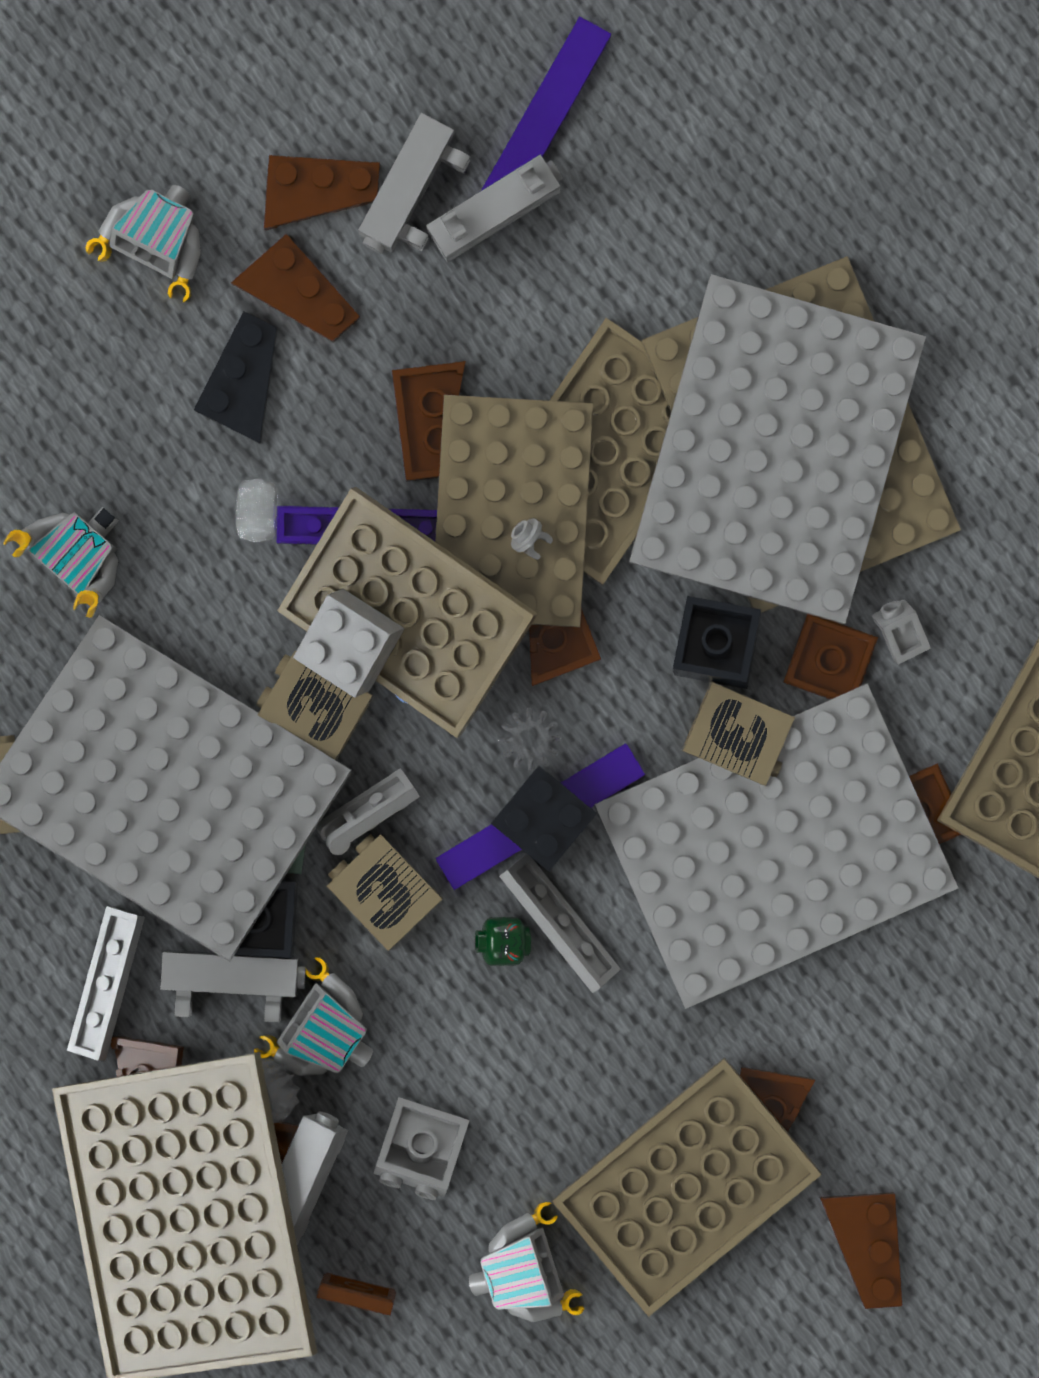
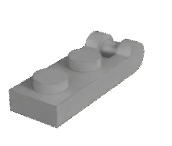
M400 768L323 818L317 826V831L321 838L326 841V845L332 854L342 855L348 851L350 842L367 831L374 829L379 823L396 812L403 810L420 796Z

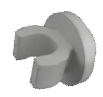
M532 518L527 521L523 520L515 526L511 533V547L516 552L524 551L528 556L539 560L541 555L534 550L535 541L542 539L551 544L553 539L548 533L541 530L542 524L537 519Z

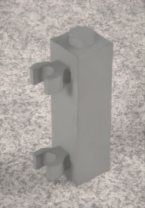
M423 113L420 114L358 229L360 237L364 238L362 242L364 246L379 254H382L384 249L393 253L399 240H402L421 252L423 251L429 240L428 234L408 225L441 162L464 174L471 161L469 160V155L450 147L455 137L454 129Z
M540 154L427 224V232L448 263L559 194L560 185L558 182L562 180V176L553 161L550 160L546 163Z
M164 951L162 953L160 990L176 991L175 1017L192 1016L193 992L266 996L264 1022H280L282 1016V997H296L298 989H305L306 967L299 966L300 958L234 955L229 962L215 953Z
M321 1111L318 1114L303 1116L282 1163L297 1246L310 1222L309 1218L335 1159L340 1154L348 1132L347 1129L338 1125L339 1119Z

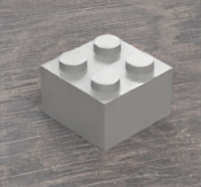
M340 589L327 594L293 658L356 698L371 690L405 628L345 589Z

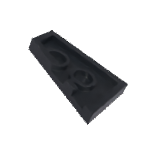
M243 311L194 408L195 412L261 444L263 432L262 428L277 327Z

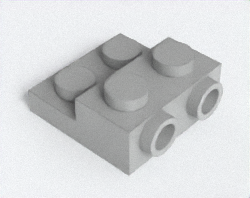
M398 1097L374 1170V1174L380 1176L379 1182L392 1188H400L402 1183L415 1187L416 1195L429 1200H436L437 1195L445 1197L469 1120Z

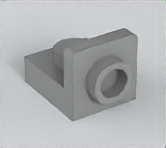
M906 600L889 602L882 606L880 611L872 615L874 622L881 629L893 660L897 664H901L931 649L916 611Z

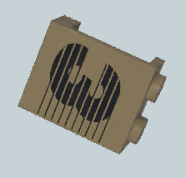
M294 651L292 656L285 654L275 671V674L280 676L273 689L268 686L264 689L256 706L261 708L258 716L270 723L281 726L334 760H338L374 696L366 692L354 698L294 659L293 656L296 651Z
M711 682L681 751L766 786L770 776L777 778L782 762L777 761L795 717Z
M370 834L355 848L359 855L350 864L342 860L328 874L332 881L327 887L389 951L443 897L396 851L383 834H380L376 839Z

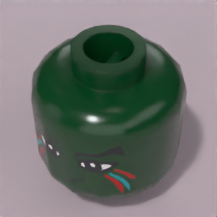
M490 917L484 922L482 930L475 932L476 953H482L484 961L490 966H516L523 961L524 956H529L530 929L528 926H524L523 922L517 917Z

